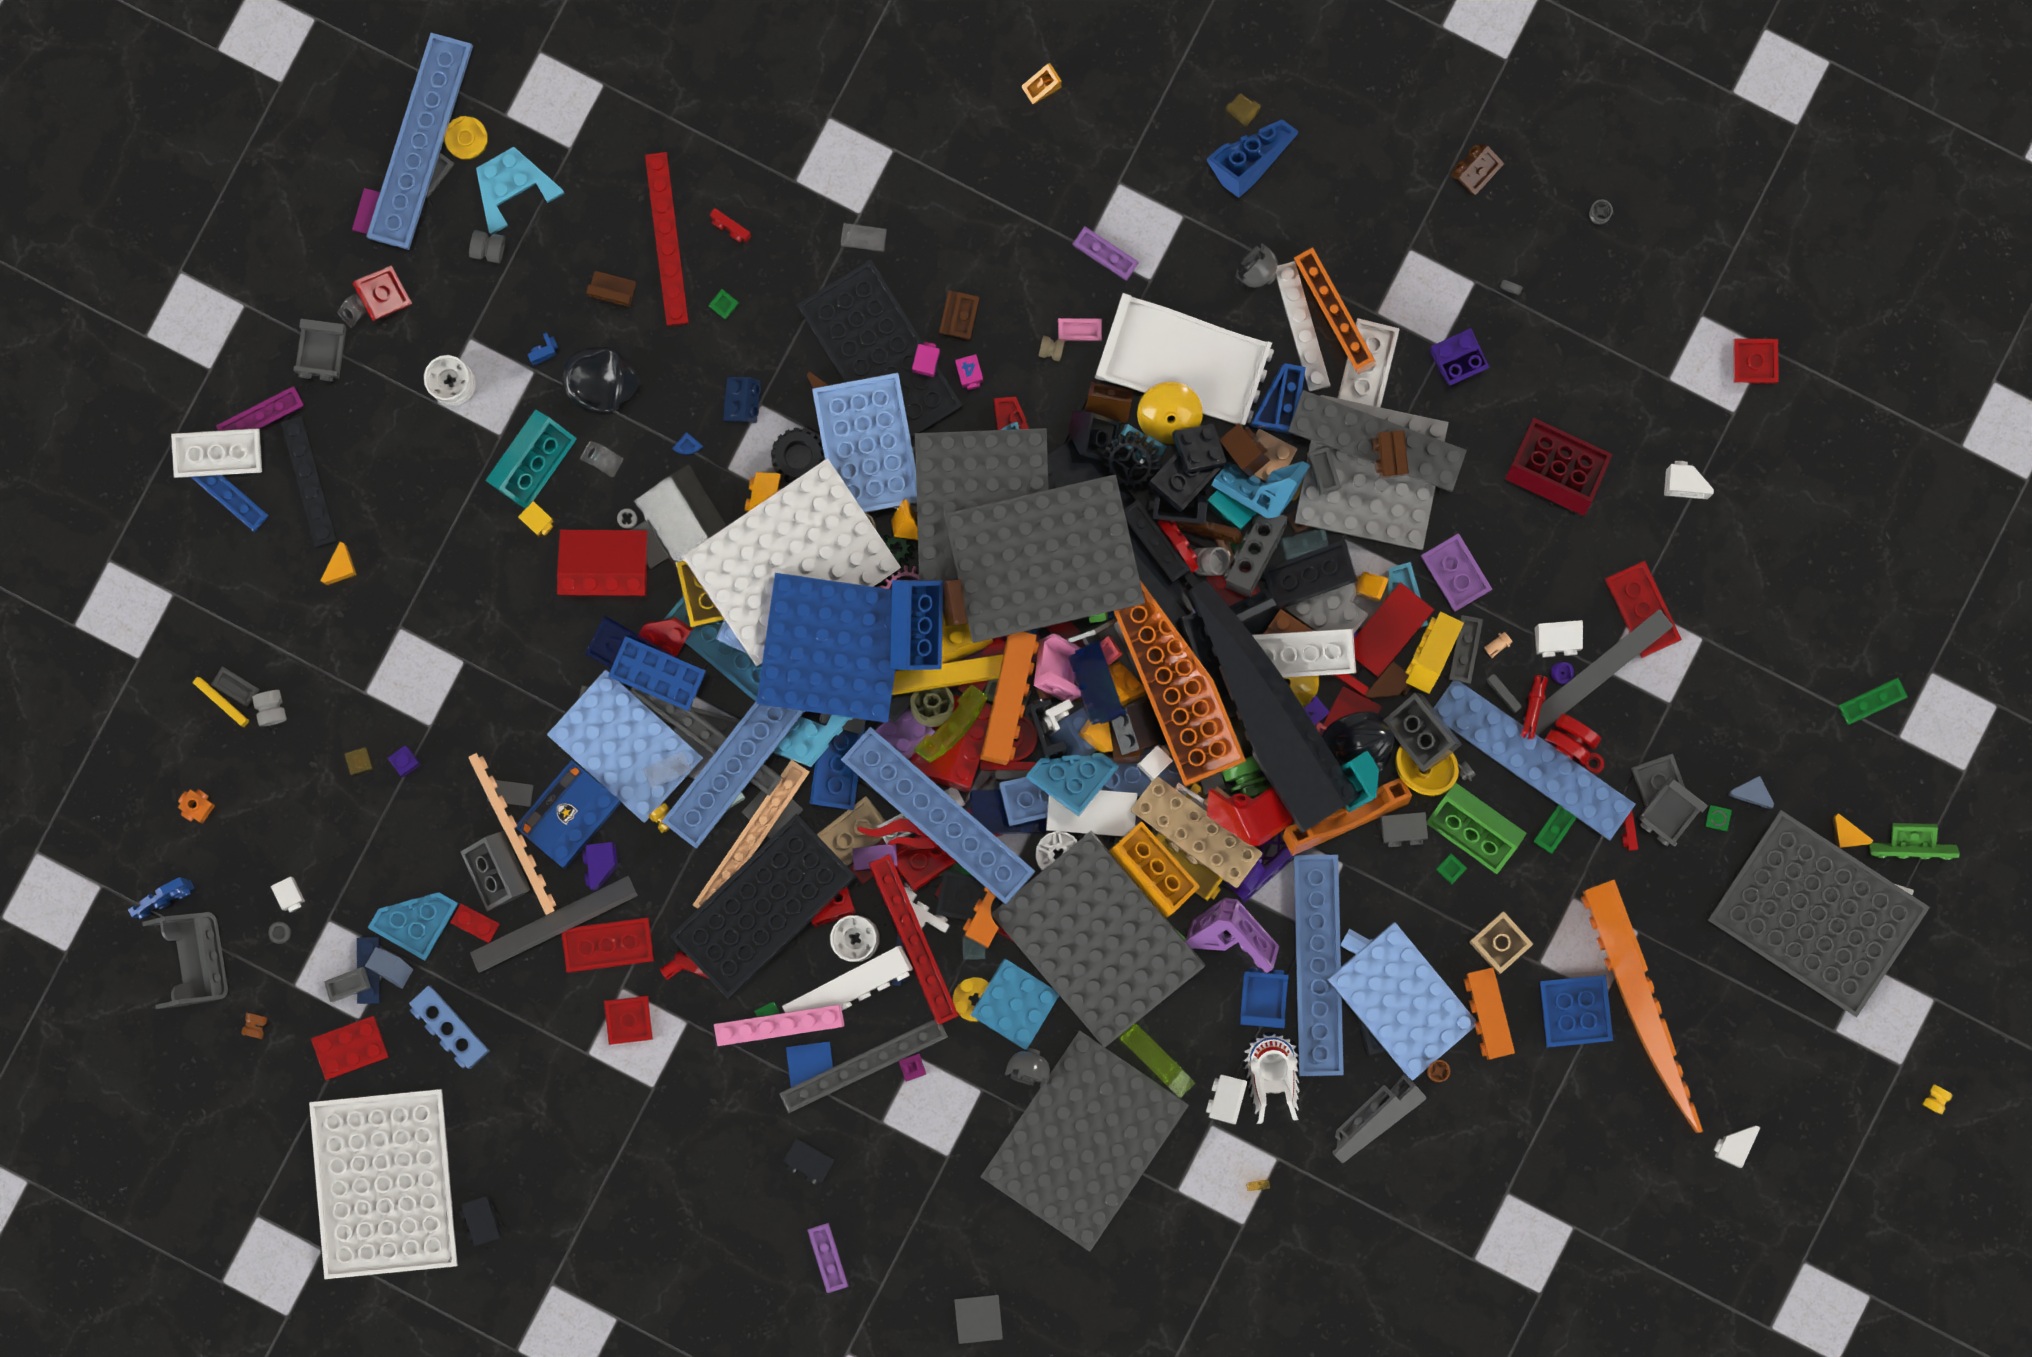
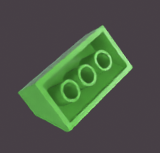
M1456 782L1426 821L1427 825L1496 874L1505 865L1527 834Z

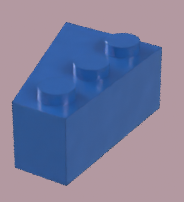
M1287 363L1280 366L1249 427L1292 434L1288 432L1302 393L1306 367Z

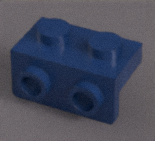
M727 377L724 421L757 423L759 395L761 393L760 380L750 377Z

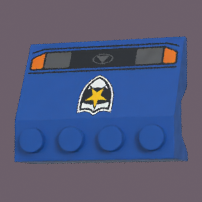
M571 760L519 821L516 828L562 868L566 869L622 802Z

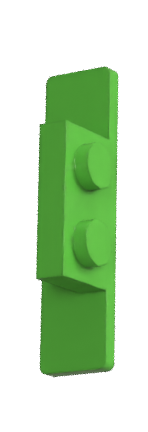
M1893 823L1891 843L1869 844L1871 855L1878 858L1896 856L1905 859L1912 856L1921 859L1940 857L1950 860L1959 858L1960 855L1957 845L1936 844L1937 824Z

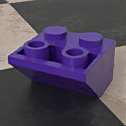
M1471 328L1432 345L1430 348L1438 370L1449 386L1489 368Z
M613 842L586 845V850L582 851L583 862L588 865V872H585V883L593 891H598L618 867L616 845Z

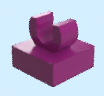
M920 1054L899 1060L906 1082L927 1075Z

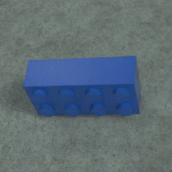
M892 580L890 669H941L943 581Z

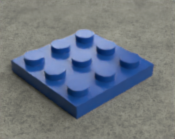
M1606 975L1540 981L1546 1047L1613 1041Z

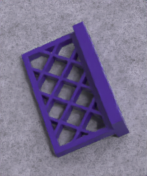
M1281 832L1278 833V841H1266L1262 844V856L1260 859L1263 861L1261 864L1266 871L1252 891L1242 886L1237 889L1224 881L1243 903L1247 902L1294 859L1286 843L1281 842ZM1265 845H1277V853L1273 857L1264 856Z

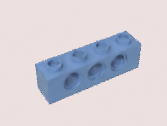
M427 986L409 1003L412 1006L410 1009L411 1013L418 1020L422 1017L427 1023L425 1028L433 1036L437 1034L442 1039L439 1042L447 1052L452 1050L457 1056L454 1060L462 1068L466 1066L468 1069H471L490 1051L431 986ZM432 1006L437 1007L439 1011L438 1016L434 1019L428 1016V1009ZM450 1022L453 1025V1032L450 1035H445L442 1027L445 1023ZM460 1039H466L468 1042V1048L465 1051H460L457 1048V1043Z

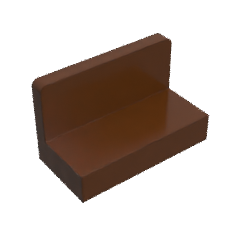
M595 271L591 285L588 284L586 293L589 297L630 307L636 282Z
M1091 382L1085 412H1093L1122 423H1127L1134 390Z
M961 579L943 581V612L946 627L968 623Z

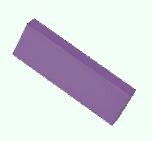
M1085 226L1073 243L1074 247L1126 281L1139 264L1137 260Z
M829 1223L808 1229L827 1293L848 1287Z

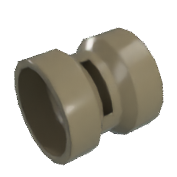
M1043 335L1039 357L1046 358L1052 356L1053 360L1060 362L1065 340L1058 339L1053 342L1054 340H1051L1050 337Z

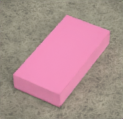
M1058 318V339L1065 341H1102V319Z

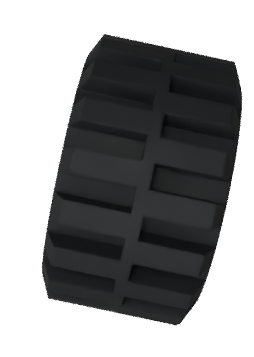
M794 428L791 431L789 429L786 430L783 435L780 434L777 441H774L773 449L771 450V461L775 472L781 474V477L789 484L825 460L821 439L814 432H809L805 428L803 430L799 428ZM795 445L807 446L812 454L810 463L800 469L792 468L786 461L787 451Z

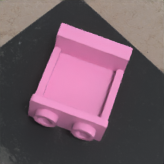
M1050 634L1040 639L1034 686L1063 702L1068 699L1072 701L1081 697L1082 688L1074 685L1077 659L1085 655V650L1074 643H1069V641L1058 634Z

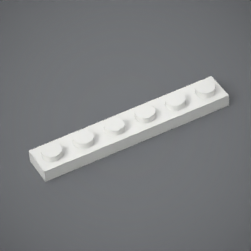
M1294 261L1279 265L1275 272L1277 274L1276 278L1301 366L1306 367L1304 377L1308 391L1313 392L1330 387V382L1296 263Z

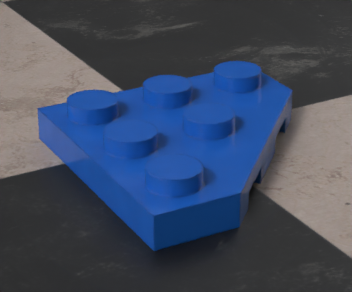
M179 877L156 889L157 895L152 896L150 894L139 901L141 906H132L128 911L132 918L144 919L151 915V910L157 908L161 910L171 905V900L176 898L180 900L191 894L190 890L194 889L191 880Z

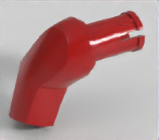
M684 951L677 952L671 962L660 968L661 973L667 980L682 969L708 978Z

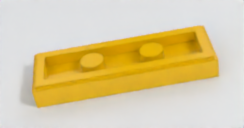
M197 677L192 682L240 726L245 727L249 723V720L202 678Z

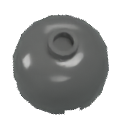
M1262 243L1261 248L1256 246L1241 262L1244 265L1242 270L1239 271L1237 269L1236 277L1247 286L1261 287L1266 283L1271 284L1277 277L1275 272L1278 260L1275 254Z
M1028 1048L1027 1052L1020 1051L1010 1058L1005 1075L1011 1074V1079L1028 1085H1034V1082H1041L1039 1087H1045L1048 1083L1050 1067L1047 1060L1040 1056V1051Z

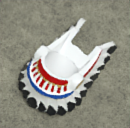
M1271 1032L1251 1039L1249 1041L1250 1044L1245 1046L1242 1066L1246 1069L1244 1075L1248 1079L1249 1094L1252 1097L1251 1103L1253 1104V1112L1256 1114V1123H1263L1265 1107L1267 1105L1266 1093L1276 1094L1285 1092L1294 1121L1299 1120V1053L1295 1042L1291 1041L1288 1036Z

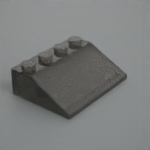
M689 464L664 479L634 501L660 541L677 572L676 562L685 561L682 556L726 527Z

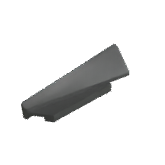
M1405 1074L1401 1076L1391 1090L1383 1085L1336 1130L1337 1147L1333 1150V1154L1341 1163H1344L1425 1101L1426 1096Z

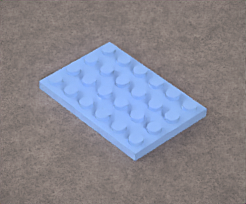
M894 373L812 389L824 457L829 459L864 513L899 507L902 500L905 499L910 504L917 503L916 466L899 374Z
M605 670L547 735L645 823L649 819L648 816L662 805L699 764L703 757L642 701L634 696L621 682L608 677L610 672Z
M1395 922L1327 979L1412 1081L1426 1070L1433 1061L1440 1058L1475 1027L1474 1022H1477Z

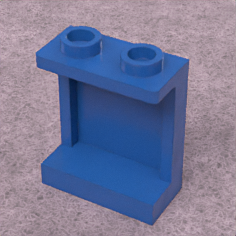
M1249 968V972H1244L1240 1025L1285 1028L1289 975H1284L1283 970H1271V974L1262 973L1260 968Z

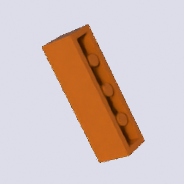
M1494 967L1466 974L1467 978L1464 979L1466 992H1471L1472 1000H1469L1471 1012L1476 1013L1478 1021L1474 1023L1477 1035L1481 1034L1483 1043H1480L1482 1056H1487V1060L1514 1054L1515 1051Z

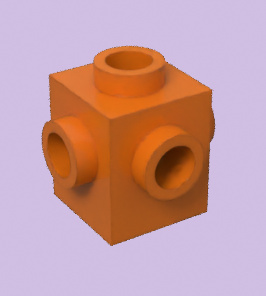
M191 789L189 792L185 791L178 801L180 803L178 808L182 810L181 815L191 822L195 819L200 823H204L215 805L208 801L207 798L209 796L199 789L196 792Z

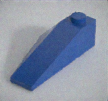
M1279 120L1259 129V132L1249 137L1245 135L1240 137V141L1222 145L1207 158V162L1221 184L1239 198L1257 182L1297 136L1298 131L1284 120Z

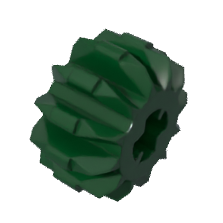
M893 531V538L891 539L885 534L884 538L887 543H884L900 567L901 560L905 564H909L906 556L914 557V553L908 551L915 548L914 544H908L912 539L905 538L903 540V538L894 537ZM899 544L902 551L893 554L891 547H896Z

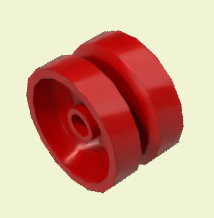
M1561 713L1555 722L1556 727L1560 731L1550 730L1544 740L1555 747V750L1565 754L1566 757L1581 765H1585L1591 757L1590 752L1585 747L1596 749L1602 739L1581 722Z
M1025 716L1018 718L1017 726H1020V732L1017 742L1013 741L1012 747L1016 748L1014 758L1009 761L1022 762L1027 760L1034 753L1037 746V731L1034 724Z

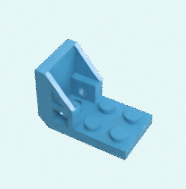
M1301 461L1273 470L1264 483L1257 476L1253 475L1250 477L1238 465L1228 462L1215 477L1211 486L1269 519L1278 517L1290 503L1310 465Z

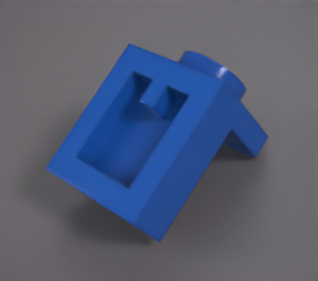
M547 332L543 334L547 346H536L531 349V353L527 354L533 366L557 356L555 349L558 348L553 336L549 338Z

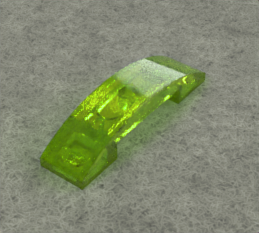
M971 684L957 700L960 705L952 713L948 721L942 724L933 736L927 734L913 750L929 763L942 756L969 730L983 709L988 697Z
M1136 1023L1118 1037L1179 1098L1195 1084Z

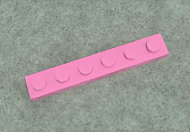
M841 1004L717 1023L714 1024L717 1046L843 1027L844 1020Z

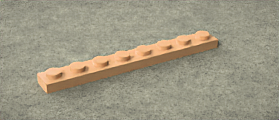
M477 753L469 756L471 765L545 914L548 915L554 912L553 907L556 906L552 895H546L543 887L547 885L542 875L536 874L534 867L537 865L532 855L527 856L524 850L527 847L522 835L517 836L514 830L517 824L513 816H507L504 810L508 806L503 796L498 797L495 789L498 786L493 776L488 777L485 771L488 766L483 756L478 757Z
M793 760L789 762L781 774L783 779L771 795L766 796L693 903L694 907L698 909L755 854L810 773L808 770Z

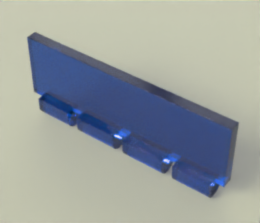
M1099 640L1075 650V654L1069 656L1068 659L1072 671L1075 672L1074 676L1078 688L1081 690L1080 694L1085 708H1088L1086 711L1092 725L1097 723L1102 725L1125 715Z

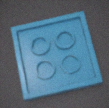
M1003 959L970 1016L1027 1050L1059 994L1050 986L1010 961Z

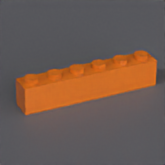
M1313 247L1294 257L1297 266L1356 373L1359 375L1377 365Z
M1020 632L1007 636L980 758L982 760L1007 765L1009 760L1014 758L1016 748L1012 747L1014 739H1018L1020 726H1017L1018 718L1023 717L1025 705H1022L1023 696L1027 697L1030 684L1026 683L1027 677L1032 675L1034 663L1031 662L1033 654L1036 655L1039 642L1036 641L1037 635Z

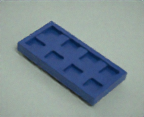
M625 636L608 677L690 711L706 671Z

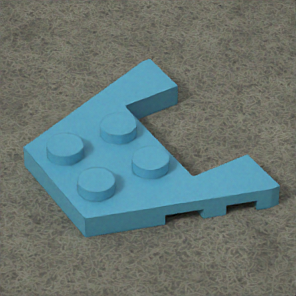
M515 147L476 168L488 231L491 235L508 226L497 206L537 184L547 203L565 194L555 182Z
M831 715L827 725L824 726L800 717L773 752L812 767L829 747L828 743L833 737L839 735L843 731L842 727L845 723L853 718Z

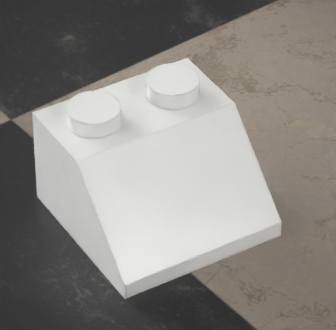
M1675 461V464H1671L1666 469L1664 496L1708 499L1713 495L1714 489L1694 466L1688 465V462Z
M1582 620L1538 624L1534 628L1537 654H1542L1543 658L1555 657V653L1564 652V656L1577 655V651L1583 649Z
M1220 1075L1219 1079L1215 1078L1212 1091H1215V1096L1213 1100L1209 1099L1206 1112L1210 1113L1209 1118L1236 1124L1247 1081L1225 1075Z

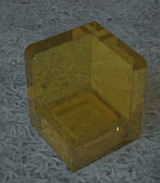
M1239 94L1232 103L1227 105L1226 110L1247 126L1260 111L1261 105L1255 100L1251 102L1244 95Z

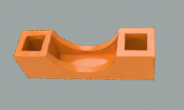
M985 887L984 891L987 894L984 900L979 898L973 909L977 913L973 920L971 918L967 920L963 930L967 931L965 937L988 948L999 927L995 924L991 915V905L996 896Z

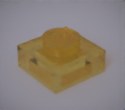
M366 747L345 753L351 775L373 769Z

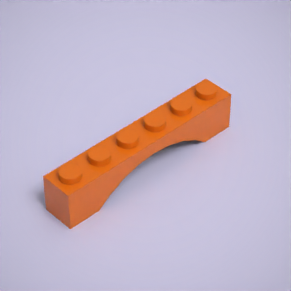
M1398 778L1379 787L1375 799L1349 813L1346 807L1341 808L1301 833L1296 824L1291 825L1285 829L1282 838L1291 855L1294 856L1408 805L1412 794L1402 779Z

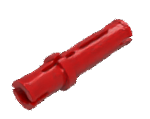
M1542 675L1534 676L1532 692L1528 695L1529 704L1521 732L1523 738H1526V734H1528L1527 739L1535 738L1542 703L1545 702L1546 696L1544 693L1548 683V678L1545 676L1543 681H1541Z

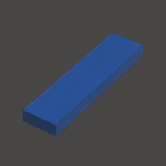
M222 475L191 477L254 532L269 517L268 514Z

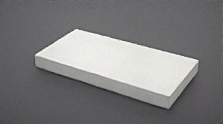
M1357 318L1356 326L1377 365L1358 375L1349 358H1347L1338 399L1381 407L1399 328Z
M260 429L171 434L174 478L262 472Z
M1100 790L1080 816L1074 814L1049 795L1046 831L1082 834L1092 831L1095 835L1124 837L1135 827L1136 815L1131 812V808L1137 802V793Z

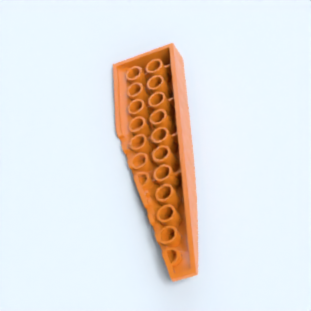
M1140 580L1145 604L1116 610L1114 613L1185 787H1188L1244 763L1246 759L1212 677Z
M1611 880L1583 891L1584 896L1581 897L1585 909L1589 908L1592 916L1589 917L1590 925L1593 930H1597L1599 938H1596L1601 951H1605L1607 956L1604 959L1608 971L1612 970L1638 1036L1677 1106L1694 1131L1700 1133L1703 1130L1693 1102L1690 1103L1689 1101L1691 1096L1685 1081L1682 1082L1681 1077H1683L1681 1065L1678 1064L1677 1060L1674 1061L1673 1057L1677 1054L1664 1018L1660 1019L1659 1017L1662 1014V1009L1657 998L1652 997L1654 986L1652 980L1645 976L1648 968L1616 882Z

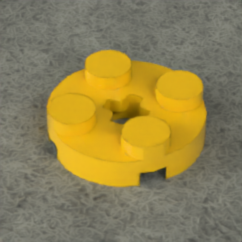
M972 977L963 980L956 987L953 994V1003L956 1011L962 1018L978 1022L977 1019L970 1016L975 1006L971 1005L972 1001L968 999L974 993L979 994L978 998H980L989 984L988 981Z

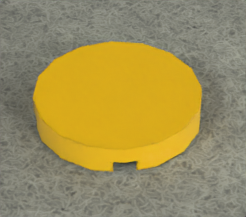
M460 116L449 123L444 142L448 151L454 157L462 160L473 159L485 150L488 142L487 132L484 125L478 119Z

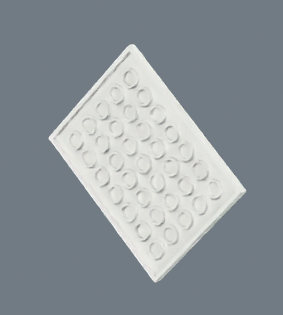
M828 458L682 556L756 666L760 665L763 661L775 573L874 587L901 568Z
M442 1089L309 1102L324 1279L458 1266Z

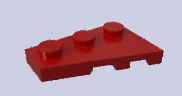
M1016 397L993 399L996 430H1000L1013 422H1018L1019 429H1029L1026 423L1027 420Z

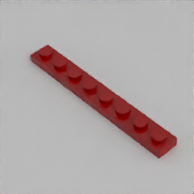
M667 152L645 155L666 324L667 326L689 324Z
M890 854L869 862L870 869L936 1023L940 1025L959 1016Z

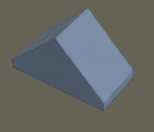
M1760 776L1729 791L1728 796L1767 809H1772L1774 806V802Z
M375 947L364 966L403 989L413 971L400 957Z

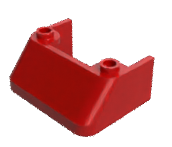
M1270 787L1254 799L1241 793L1227 799L1213 788L1209 789L1207 817L1249 845H1262L1294 823L1293 818L1273 787Z

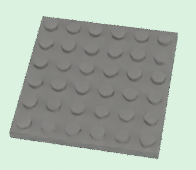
M1320 395L1326 399L1445 442L1448 422ZM1311 441L1309 452L1327 446ZM1329 447L1341 489L1320 495L1311 466L1309 467L1302 481L1294 520L1295 524L1423 550L1436 486L1409 476L1380 478V473L1375 471L1374 463ZM1307 456V461H1306V463L1310 465L1309 459H1308V456Z

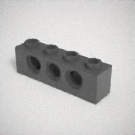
M1256 513L1252 521L1254 526L1251 532H1246L1242 549H1238L1235 553L1233 567H1229L1225 573L1226 589L1247 598L1252 595L1287 527V517L1280 514L1278 517L1267 519ZM1262 531H1266L1269 533V535L1261 536L1259 535V533ZM1253 549L1260 551L1258 554L1250 553ZM1246 567V568H1249L1250 571L1247 572V573H1244V572H1241L1240 569Z

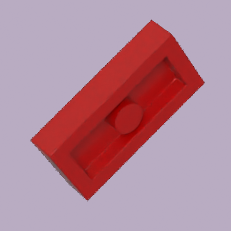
M716 208L713 209L710 217L713 220L711 223L720 230H723V228L731 232L729 235L738 242L741 240L746 243L751 237V233Z
M1631 810L1622 823L1625 826L1626 834H1622L1623 846L1628 847V851L1638 850L1633 812Z
M461 903L450 922L488 943L491 942L500 925L496 921Z

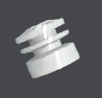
M450 355L439 356L429 363L424 373V385L428 392L444 405L460 406L467 402L474 394L476 387L475 376L472 370L457 357ZM452 378L455 380V382H453V387L448 385L451 383L450 379Z
M1061 831L1048 833L1044 836L1036 848V861L1040 870L1042 871L1055 860L1054 850L1060 851L1062 849L1065 852L1077 842L1075 837Z
M846 916L833 926L830 942L834 952L841 959L852 962L864 961L871 958L877 951L880 944V933L877 926L870 919L863 916ZM859 933L861 942L853 944L854 939L851 938L852 935Z

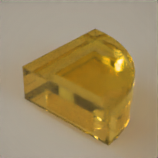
M1268 1180L1247 1182L1248 1184H1246L1247 1191L1270 1188Z

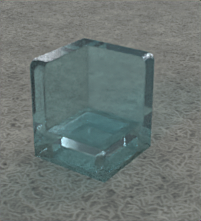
M963 937V960H986L985 947L967 937Z

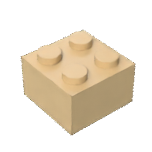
M1504 911L1469 941L1491 967H1494L1498 975L1533 945Z

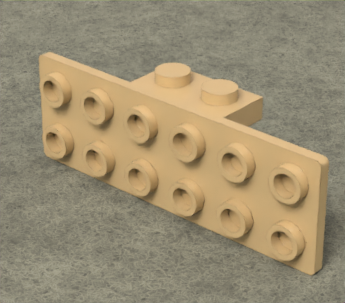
M1158 776L1152 780L1131 808L1132 813L1166 837L1167 845L1176 852L1181 850L1186 854L1185 858L1193 865L1197 863L1201 866L1205 865L1235 888L1239 887L1262 856L1260 850L1247 844L1207 817L1205 810Z

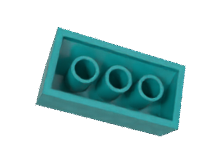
M535 409L485 481L526 509L534 501L577 438L551 418Z

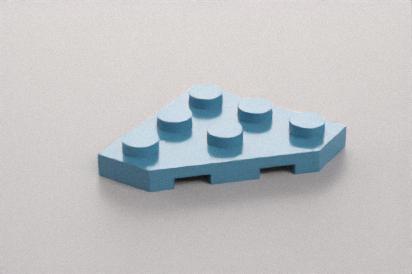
M1093 753L1087 756H1062V758L1055 759L1040 758L1026 778L1074 814L1080 816L1116 772L1119 765L1103 753Z
M438 892L379 908L368 928L426 961L459 903Z

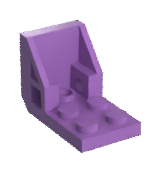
M1231 898L1222 899L1193 918L1185 940L1191 948L1222 951L1239 942L1242 950L1248 952L1255 964L1266 973L1274 968L1279 950V945L1237 899ZM1227 930L1231 935H1225L1224 931Z

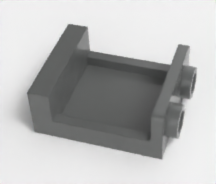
M301 319L297 362L293 370L301 378L311 379L313 375L320 376V380L333 381V378L339 379L346 326L338 323Z
M1669 777L1637 818L1642 821L1640 826L1649 833L1652 830L1659 835L1657 839L1665 846L1671 844L1675 847L1677 839L1700 811L1703 813L1708 805L1675 779Z

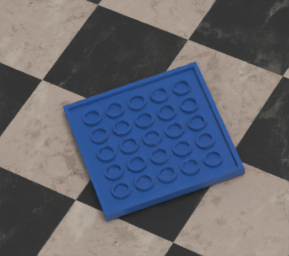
M775 573L756 704L888 723L895 669H890L892 589Z

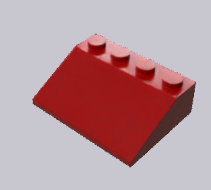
M560 530L557 595L647 596V530Z
M953 695L954 708L951 717L944 724L932 727L937 735L913 754L910 762L933 782L969 794L981 761L980 758L992 705L976 699Z

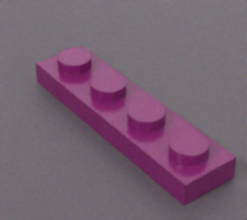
M293 386L216 425L218 431L260 429L302 408L304 404L296 388Z

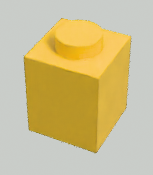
M534 501L518 516L538 537L542 534L544 536L547 535L553 528L551 525L554 522L553 519Z

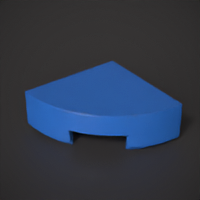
M686 432L672 449L677 453L690 455L700 451L703 446Z

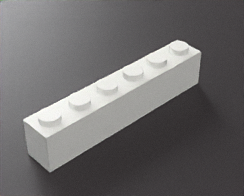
M902 945L897 946L782 1007L785 1013L841 1004L843 1011L852 1006L851 1001L857 998L859 1001L870 997V991L876 988L878 991H881L891 986L889 983L891 980L896 978L897 981H900L910 976L908 972L913 970V967Z

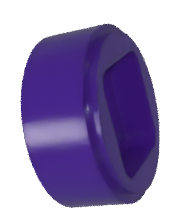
M1567 662L1556 663L1551 670L1552 679L1556 683L1567 684L1574 677L1572 665Z

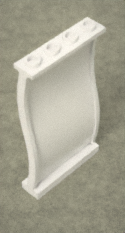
M1123 293L1095 378L1143 393L1161 382H1180L1196 392L1201 401L1204 415L1236 425L1240 423L1244 427L1246 423L1250 424L1254 411L1250 409L1253 402L1257 403L1260 395L1257 387L1259 382H1264L1267 373L1264 366L1266 361H1271L1274 350L1270 349L1271 342H1264Z

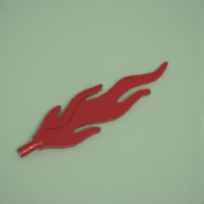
M971 809L966 810L996 837L1003 834L1020 833V825H1003V823L993 820L984 813ZM898 819L878 829L857 828L859 832L871 837H881L896 832H910L921 836L915 839L897 837L887 843L889 846L902 844L919 849L938 847L934 841L909 819Z

